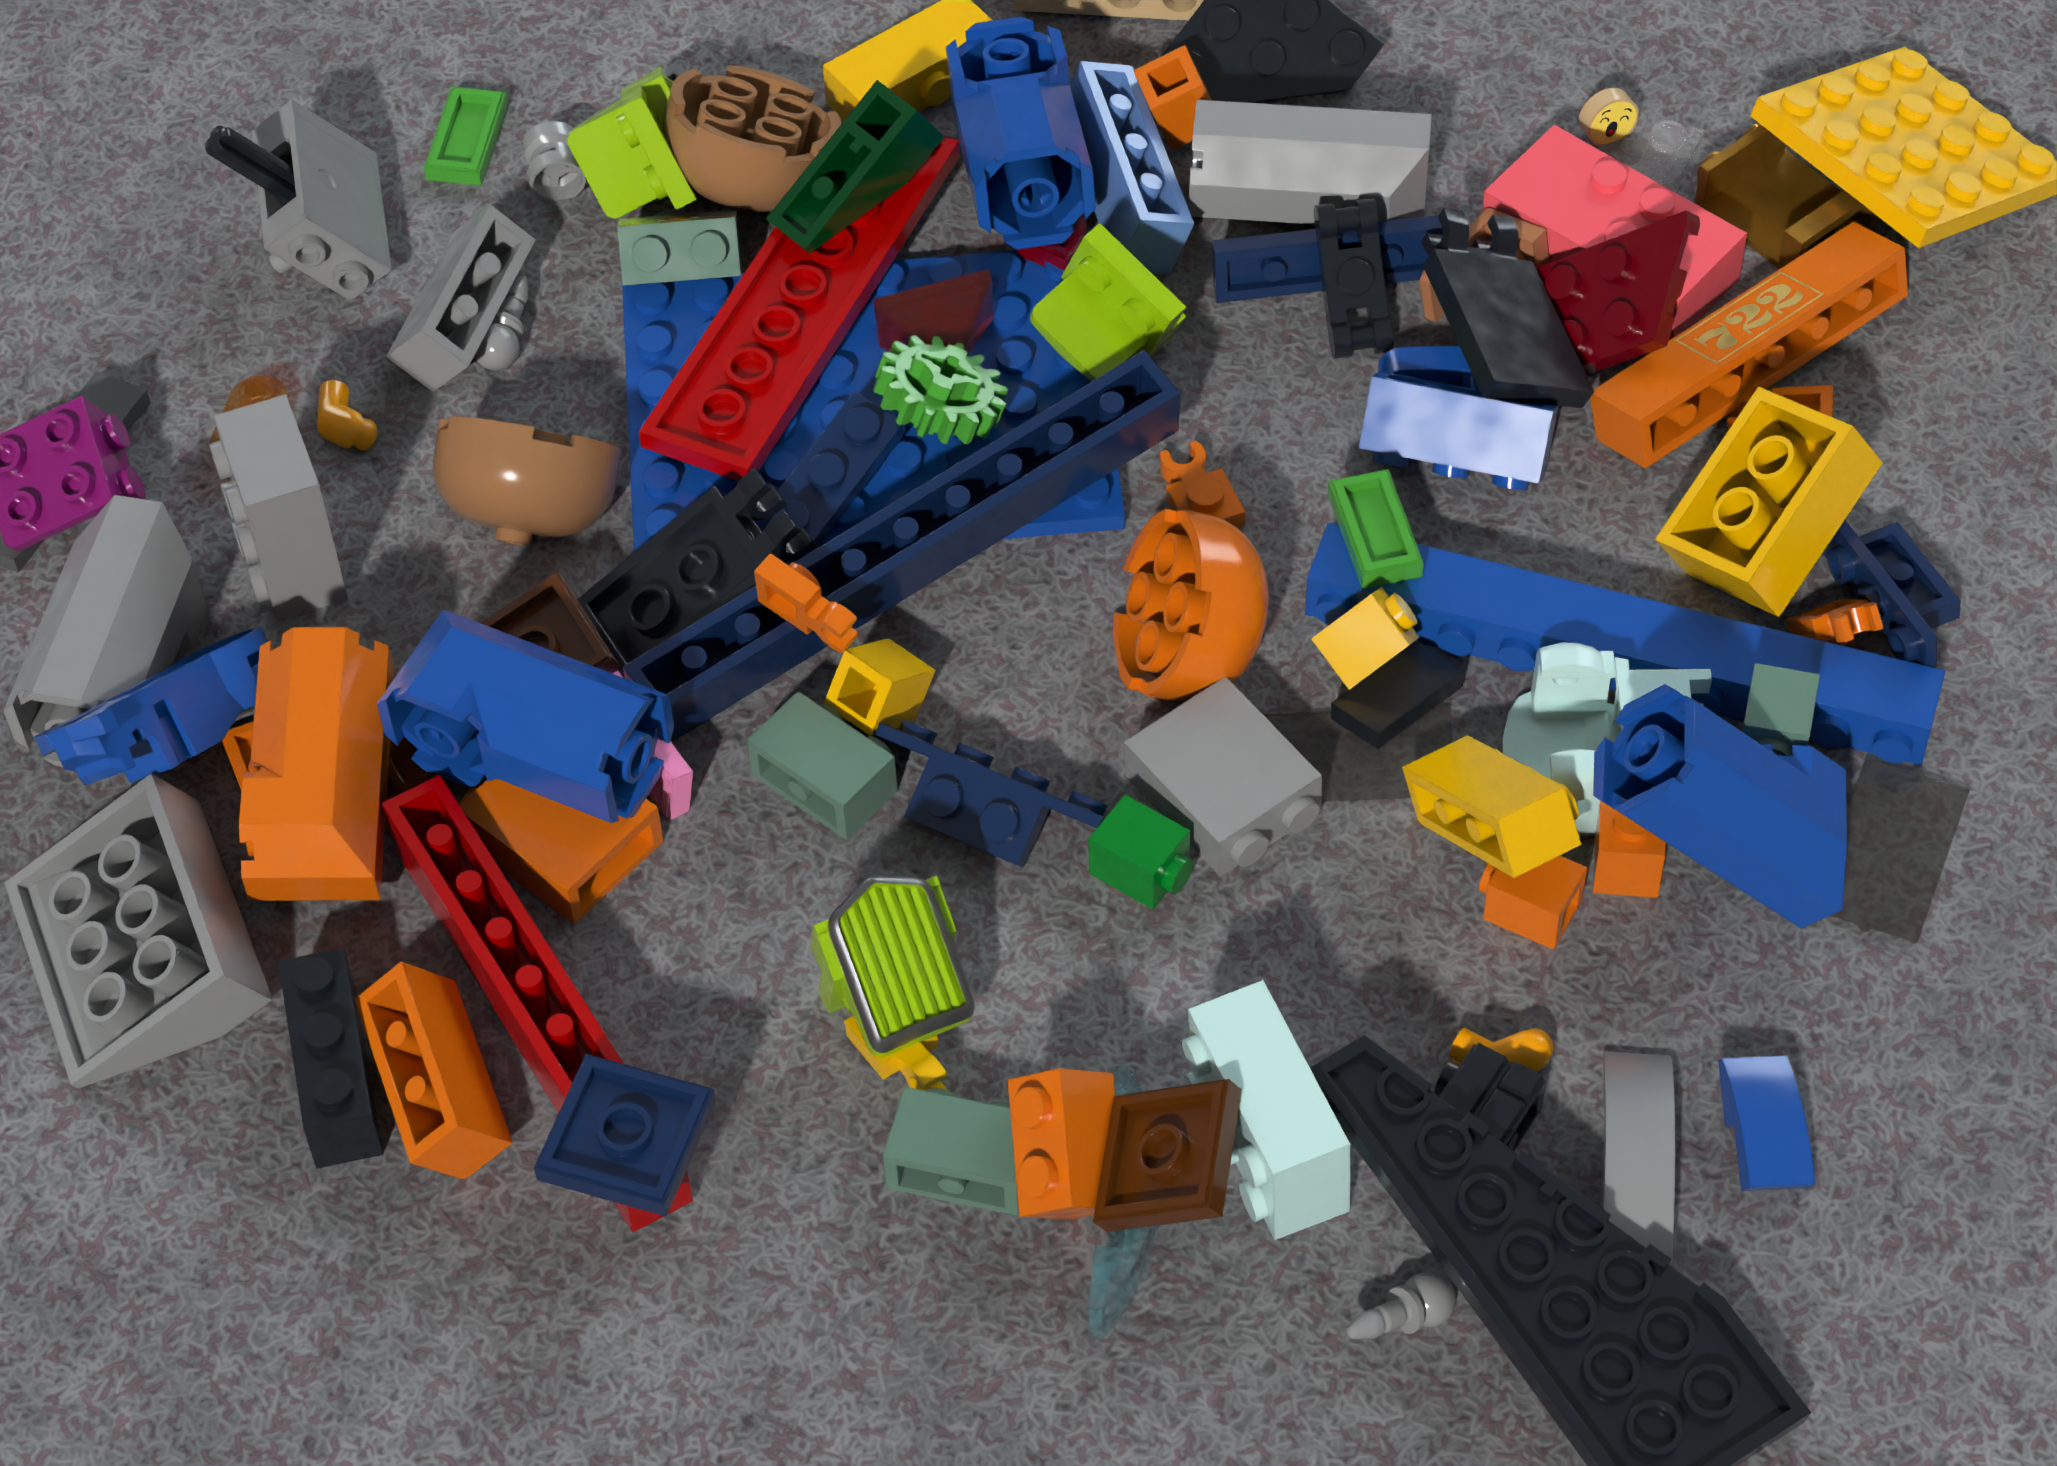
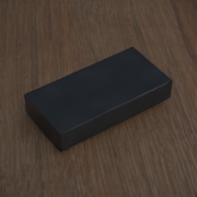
M1415 641L1331 702V719L1378 750L1462 688L1464 670L1419 641Z

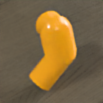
M336 380L323 382L319 388L317 428L321 437L345 449H349L352 446L360 451L370 449L378 433L376 423L371 419L362 418L360 412L348 407L349 388L345 383Z
M1464 1027L1453 1041L1449 1057L1462 1063L1472 1046L1480 1043L1506 1056L1509 1062L1513 1063L1516 1061L1538 1072L1545 1068L1550 1061L1554 1045L1549 1034L1538 1028L1522 1030L1492 1042Z

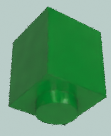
M1127 795L1122 797L1088 838L1089 874L1153 910L1168 892L1173 895L1179 893L1187 883L1193 870L1194 862L1190 859V830Z

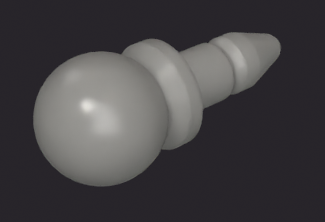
M524 275L519 276L513 282L474 355L476 361L488 370H504L510 367L518 357L520 349L519 340L525 332L520 318L529 295V281Z
M1434 1272L1418 1273L1408 1279L1404 1285H1398L1390 1289L1386 1296V1303L1362 1312L1348 1326L1346 1334L1352 1339H1374L1383 1333H1388L1399 1327L1405 1334H1412L1419 1331L1423 1326H1438L1446 1322L1454 1312L1456 1305L1455 1291L1450 1282L1440 1274Z

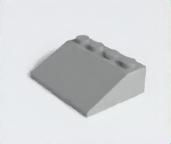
M149 774L4 882L70 1084L77 1089L220 1038L273 1000L200 801L153 774Z

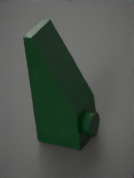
M876 80L766 219L810 254L907 184L944 136L915 108Z

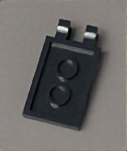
M1443 208L1438 215L1443 227V235L1426 233L1421 241L1429 255L1423 267L1482 397L1583 408L1594 393L1593 387L1533 262L1517 259L1518 230L1513 218L1492 214L1487 222L1492 233V242L1475 240L1471 247H1467L1469 224L1464 211Z
M755 468L749 471L737 483L735 489L727 495H724L717 487L713 486L578 598L585 612L621 668L618 671L623 678H625L624 665L756 586L754 571L770 553L786 563L799 560L817 547L806 529L801 525L797 526L791 516L783 509L787 503L778 490L771 483L767 484ZM783 509L767 524L762 532L755 521L770 518Z

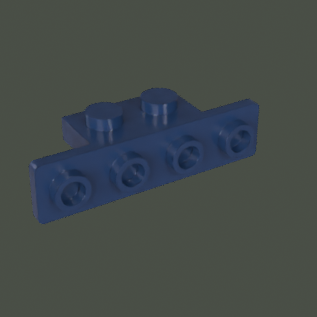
M1844 520L1822 553L1827 559L1832 576L1839 584L1846 583L1857 599H1867L1868 603L1874 602L1877 604L1884 627L1881 630L1888 637L1891 650L1896 659L1936 668L1937 637L1932 628L1960 618L1961 600L1898 522L1858 537L1847 521Z
M902 719L898 730L879 723L875 735L929 758L906 810L905 818L1017 866L1024 867L1027 863L1049 809L1096 829L1105 819L1103 816L1107 809V804L1072 790L1068 801H1064L1046 793L1051 781L1015 766L1011 777H1007L989 769L994 757L962 743H958L954 754L933 745L938 733L905 719Z

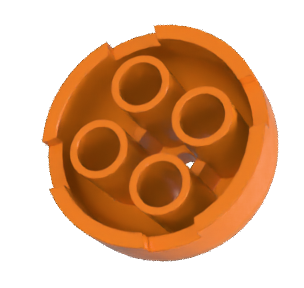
M1164 509L1154 515L1142 528L1127 556L1123 571L1133 573L1127 592L1125 614L1114 612L1113 639L1120 678L1128 689L1140 691L1143 695L1152 698L1186 702L1223 678L1227 677L1234 684L1246 671L1256 655L1264 634L1269 602L1268 583L1260 555L1252 542L1237 527L1211 515L1187 510L1174 511ZM1147 671L1159 673L1161 675L1158 678H1155Z

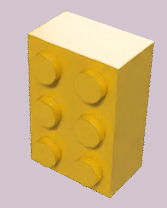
M1758 386L1655 538V541L1688 575L1780 617L1883 462L1854 426Z

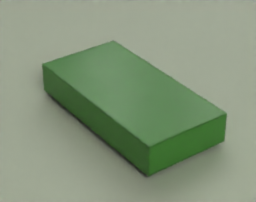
M451 86L424 166L426 180L482 186L508 106L506 92Z
M1385 469L1328 481V497L1361 588L1367 589L1423 577L1424 563L1389 470Z

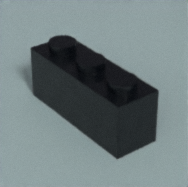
M345 948L278 961L303 1129L316 1169L383 1155L362 1022L354 1000L357 997V992Z

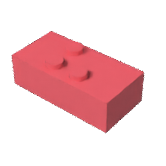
M1553 125L1484 191L1483 211L1489 207L1546 229L1550 262L1686 210L1699 216L1700 229L1698 236L1688 235L1679 267L1687 271V276L1682 294L1674 305L1673 315L1675 319L1669 340L1696 324L1740 279L1747 238L1746 232L1556 125Z

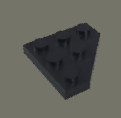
M1204 0L1163 55L1185 45L1212 100L1262 103L1302 96L1347 92L1354 86L1385 43L1329 0Z

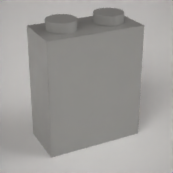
M1227 677L1218 680L1124 741L1126 777L1163 816L1190 830V845L1220 877L1238 865L1240 867H1248L1254 864L1263 856L1268 846L1290 832L1299 833L1305 830L1314 822L1318 814L1322 812V775Z

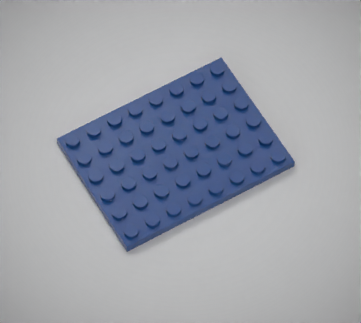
M1017 250L893 260L758 471L766 483H771L777 490L781 487L854 391L880 406L883 395L874 393L873 388L877 380L875 375L884 352H890L895 341L908 345L910 337L916 335L925 344L931 345L933 337L937 336L941 338L944 347H947L948 344L953 346L957 343L963 344L964 350L968 352V357L981 354L985 357L982 367L984 369L998 370L1000 376L997 384L1007 387V393L1004 398L1006 405L997 427L991 428L989 436L983 439L974 434L970 444H964L956 435L950 436L948 444L941 443L937 433L933 435L927 434L922 438L917 436V429L913 427V423L905 424V434L818 548L1091 382L1056 352L1029 319L1035 305L1063 281L1061 276L1064 270L1046 261L1045 267L1017 256ZM741 273V276L661 283L624 286L622 283L634 552L713 486L717 487L724 495H727L735 489L739 482L642 448L639 430L744 273ZM887 410L895 416L899 414L897 410ZM1119 468L1003 539L1125 529Z

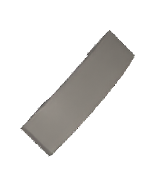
M1604 1051L1602 1114H1604L1603 1209L1611 1215L1610 1222L1644 1247H1647L1649 1244L1656 1247L1671 1258L1669 1265L1672 1266L1675 1200V1101L1672 1056Z

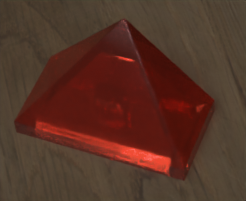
M989 270L873 299L876 338L880 348L888 351L891 350L892 344L895 341L908 345L911 336L916 335L925 344L931 345L933 337L937 336L941 338L944 347H947L948 344L953 346L957 343L963 344L964 350L968 352V356L994 318L992 277Z

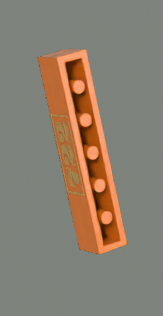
M1853 221L1669 340L1666 347L1649 353L1595 388L1590 399L1596 438L1604 445L1641 467L1648 468L1742 406L1741 401L1753 395L1758 386L1764 389L1769 388L1907 297L1908 284L1905 247Z

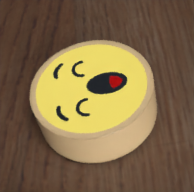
M1607 88L1594 94L1584 104L1579 114V126L1594 145L1603 146L1626 138L1633 131L1639 119V109L1624 90L1620 88Z

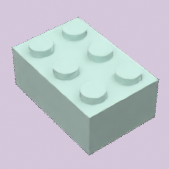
M1264 980L1189 1008V1037L1182 1039L1183 1051L1191 1069V1072L1184 1074L1185 1085L1230 1079L1242 1089L1230 1165L1236 1163L1244 1179V1182L1239 1183V1189L1251 1219L1254 1222L1264 1219L1274 1240L1350 1212V1143Z

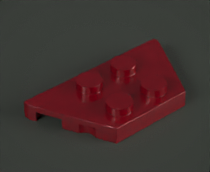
M1686 210L1536 268L1586 375L1667 346L1675 319L1673 315L1674 305L1682 294L1687 276V271L1679 267L1688 235L1698 236L1700 229L1699 216Z

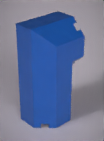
M1024 17L975 23L965 31L966 42L961 46L957 47L956 39L946 46L953 117L978 224L991 234V228L1003 235L1004 242L1017 250L1064 243L1074 232L1073 224L1082 214H1084L1086 220L1096 209L1093 169L1069 85L1067 54L1061 32L1050 26H1047L1048 35L1037 32L1034 29V21Z
M444 609L377 702L384 734L397 746L404 737L417 748L411 759L424 771L437 776L440 775L442 778L468 788L478 785L483 776L486 775L487 782L500 779L609 823L619 821L618 816L627 819L636 815L660 778L664 760L653 757L657 741L659 739L670 743L674 729L669 695Z
M1666 684L1624 705L1615 720L1623 726L1616 740L1613 743L1604 737L1594 752L1593 796L1799 928L1809 926L1842 910L1847 851L1846 769L1812 746L1792 745V756L1776 755L1773 753V744H1759L1697 701L1686 695L1684 696Z

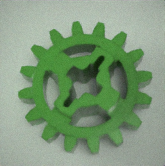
M915 335L910 337L908 345L895 341L890 352H884L875 375L877 380L873 390L874 393L883 395L880 404L883 410H897L899 414L895 422L898 425L913 423V427L917 429V436L923 438L927 434L933 435L937 433L940 442L948 444L950 436L956 435L964 444H970L974 434L985 439L989 436L991 428L997 427L1006 405L1004 398L1007 393V387L997 384L1000 376L998 370L984 369L982 367L985 357L981 354L968 357V352L964 350V345L961 343H957L954 346L948 344L947 347H944L941 338L934 336L931 345L925 344Z

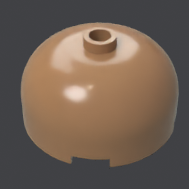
M728 65L725 75L701 76L702 73L696 68L680 74L671 86L663 121V132L691 188L705 198L727 207L754 212L772 211L842 124L836 111L825 112L812 102L814 91L774 73Z
M450 416V420L441 418L439 420L433 455V474L440 495L456 514L477 525L496 529L494 539L496 541L531 546L533 535L541 537L570 536L584 531L600 519L608 509L614 496L622 449L579 435H572L571 440H567V436L534 429V426L480 418Z

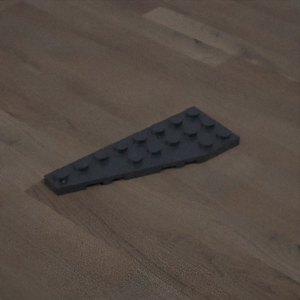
M1367 1036L1360 1037L1310 1067L1347 1138L1587 1466H1738L1807 1420L1811 1411L1723 1296L1705 1283L1699 1287L1669 1265L1671 1258L1653 1245L1649 1244L1647 1247H1644L1609 1221L1611 1215L1523 1150L1517 1154L1489 1133L1490 1126L1471 1112L1465 1116L1430 1090L1432 1086L1430 1082Z

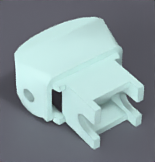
M1568 642L1539 648L1536 653L1531 691L1519 696L1508 713L1502 740V754L1525 766H1530L1538 773L1557 783L1564 784L1574 796L1578 806L1579 816L1575 820L1579 838L1584 839L1595 836L1600 800L1593 796L1594 752L1604 737L1613 743L1616 740L1623 726L1615 720L1624 705L1664 684L1690 698L1691 694L1709 693L1712 681L1711 669L1629 670L1628 659L1615 657L1614 661L1613 651H1598L1588 645ZM1611 678L1616 680L1614 704L1607 703Z

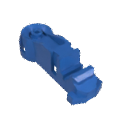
M256 626L204 647L174 662L167 669L61 725L36 735L34 739L42 755L46 756L56 752L63 768L77 772L79 779L84 785L123 772L128 781L132 783L147 777L149 774L155 775L180 765L179 763L216 745L223 740L239 713L255 705L259 649L262 644L268 642L261 626Z

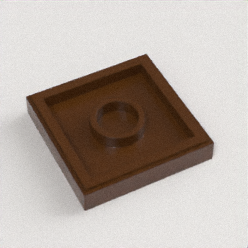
M1230 1079L1114 1096L1093 1223L1106 1232L1223 1217L1242 1089Z

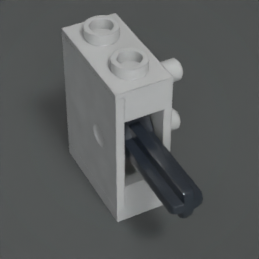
M292 99L252 130L253 142L230 127L216 126L211 131L210 138L205 143L207 154L258 186L264 249L271 253L269 257L270 264L275 271L284 274L295 267L346 299H353L392 270L376 152Z

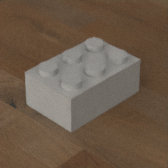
M284 394L214 415L220 441L210 443L209 448L219 479L222 480L229 477L231 481L221 483L220 487L230 518L234 519L231 526L241 557L245 558L247 565L256 562V565L247 567V572L257 602L269 600L275 618L279 621L347 600L348 596L320 485L287 395Z

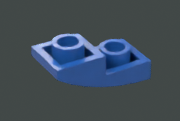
M1763 1056L1719 1059L1725 1127H1734L1741 1191L1802 1189L1816 1185L1805 1114L1788 1057Z

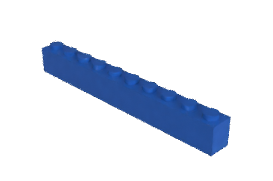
M1327 523L1307 577L1305 615L1316 617L1327 625L1333 623L1382 587L1388 596L1397 593L1414 613L1417 624L1412 628L1419 636L1415 641L1439 647L1443 652L1452 656L1462 657L1471 655L1500 662L1506 668L1514 671H1534L1538 649L1562 642L1580 643L1594 647L1598 651H1613L1614 661L1615 657L1628 659L1629 670L1711 669L1712 681L1709 693L1691 694V698L1698 703H1703L1704 707L1718 716L1744 722L1755 663L1820 674L1809 738L1824 747L1837 748L1844 746L1872 753L1889 763L1909 762L1922 766L1946 670L1420 544H1417L1424 563L1423 577L1362 589L1339 525ZM1611 678L1609 689L1616 691V680Z

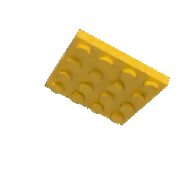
M1905 46L1759 96L1750 115L1917 248L1927 246L2057 195V161L2049 150L2030 142L2013 129L2011 123L2005 117L1988 110L1972 98L1964 86L1947 79L1931 67L1922 54Z

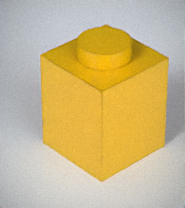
M1381 587L1311 638V640L1350 690L1412 644L1419 636L1412 628L1417 624V619L1407 603L1397 593L1388 596Z
M889 638L848 648L842 655L824 703L833 707L843 718L870 736L875 735L879 723L897 729L902 719L912 723L916 720L936 670Z

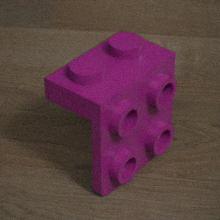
M80 396L0 434V531L3 541L8 547L21 551L98 515L114 495L139 499L146 498L144 485L137 472L130 467L125 448L130 446L129 435L124 424L115 414L109 415L85 397Z

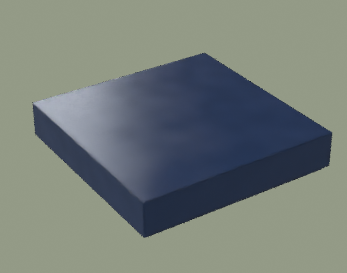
M585 1054L534 1166L536 1180L667 1217L715 1106L716 1097L714 1089Z

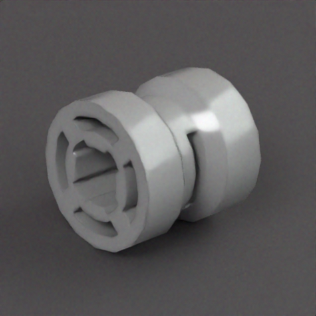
M542 122L533 126L525 134L522 141L525 160L529 165L527 173L530 191L535 197L546 202L574 198L583 191L586 184V178L567 143L568 133L574 127L565 122Z

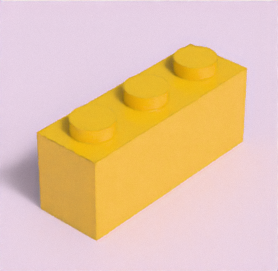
M941 0L825 63L823 65L826 104L845 120L876 80L889 88L918 112L929 106L942 104L951 94L946 46L955 39L957 47L961 46L966 42L965 31L975 23L993 20L971 0Z
M1468 735L1402 767L1417 820L1420 824L1513 878L1581 845L1575 820L1579 816L1578 806L1574 796L1564 784L1557 783L1538 773L1530 766H1525L1502 754L1498 749H1493Z

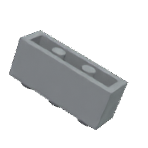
M491 204L460 226L451 236L386 358L433 392L469 367L536 239Z

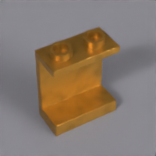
M1756 123L1748 128L1740 139L1722 151L1712 152L1703 160L1697 171L1698 182L1695 204L1746 232V244L1778 269L1792 262L1853 221L1869 230L1877 225V215L1845 190L1840 191L1785 149L1786 144L1760 123Z

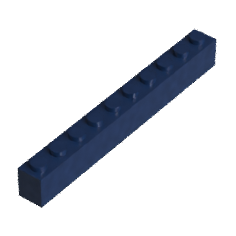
M1143 350L794 563L802 565L815 576L820 584L822 597L830 602L841 604L857 617V621L852 625L853 629H857L1179 431L1181 393L1148 353ZM756 586L624 665L623 670L625 679L669 695L674 722L670 741L673 742L828 647V645L813 630L807 635L760 603L757 597Z

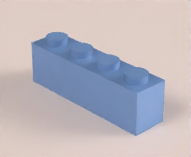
M1080 61L1070 88L1093 169L1096 203L1094 211L1098 222L1152 274L1170 275L1194 222L1144 94L1134 74V68L1130 65Z

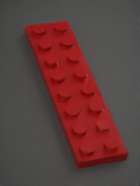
M944 136L907 184L810 254L775 226L639 430L641 447L736 481H740L753 468L759 471L960 157L959 140Z

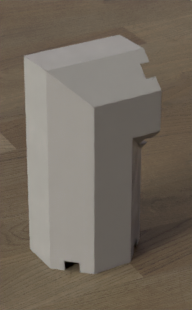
M1199 99L1196 101L1192 137L1193 167L1190 168L1189 212L1191 217L1314 225L1315 205L1333 203L1335 209L1355 207L1356 200L1372 198L1376 201L1379 222L1424 217L1432 114Z
M114 495L75 540L3 710L14 741L27 749H30L36 735L61 725L167 669L168 666L174 663L176 655L178 658L194 649L207 616L208 608L193 558L162 502ZM56 752L44 757L46 761L54 766L63 767Z

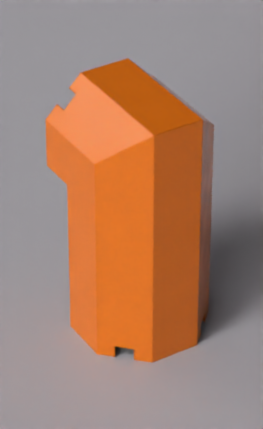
M293 627L282 633V642L277 648L273 649L271 640L260 646L251 761L248 765L250 772H245L242 778L239 815L240 843H246L249 857H254V860H241V877L249 901L380 900L385 815L381 803L387 799L390 739L384 734L377 702L394 680V666L388 645L374 640V651L359 645L360 633L346 627Z

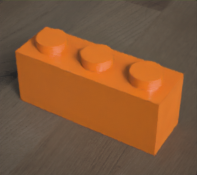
M400 961L354 999L410 1164L465 1179L473 1175L513 1143L455 980Z

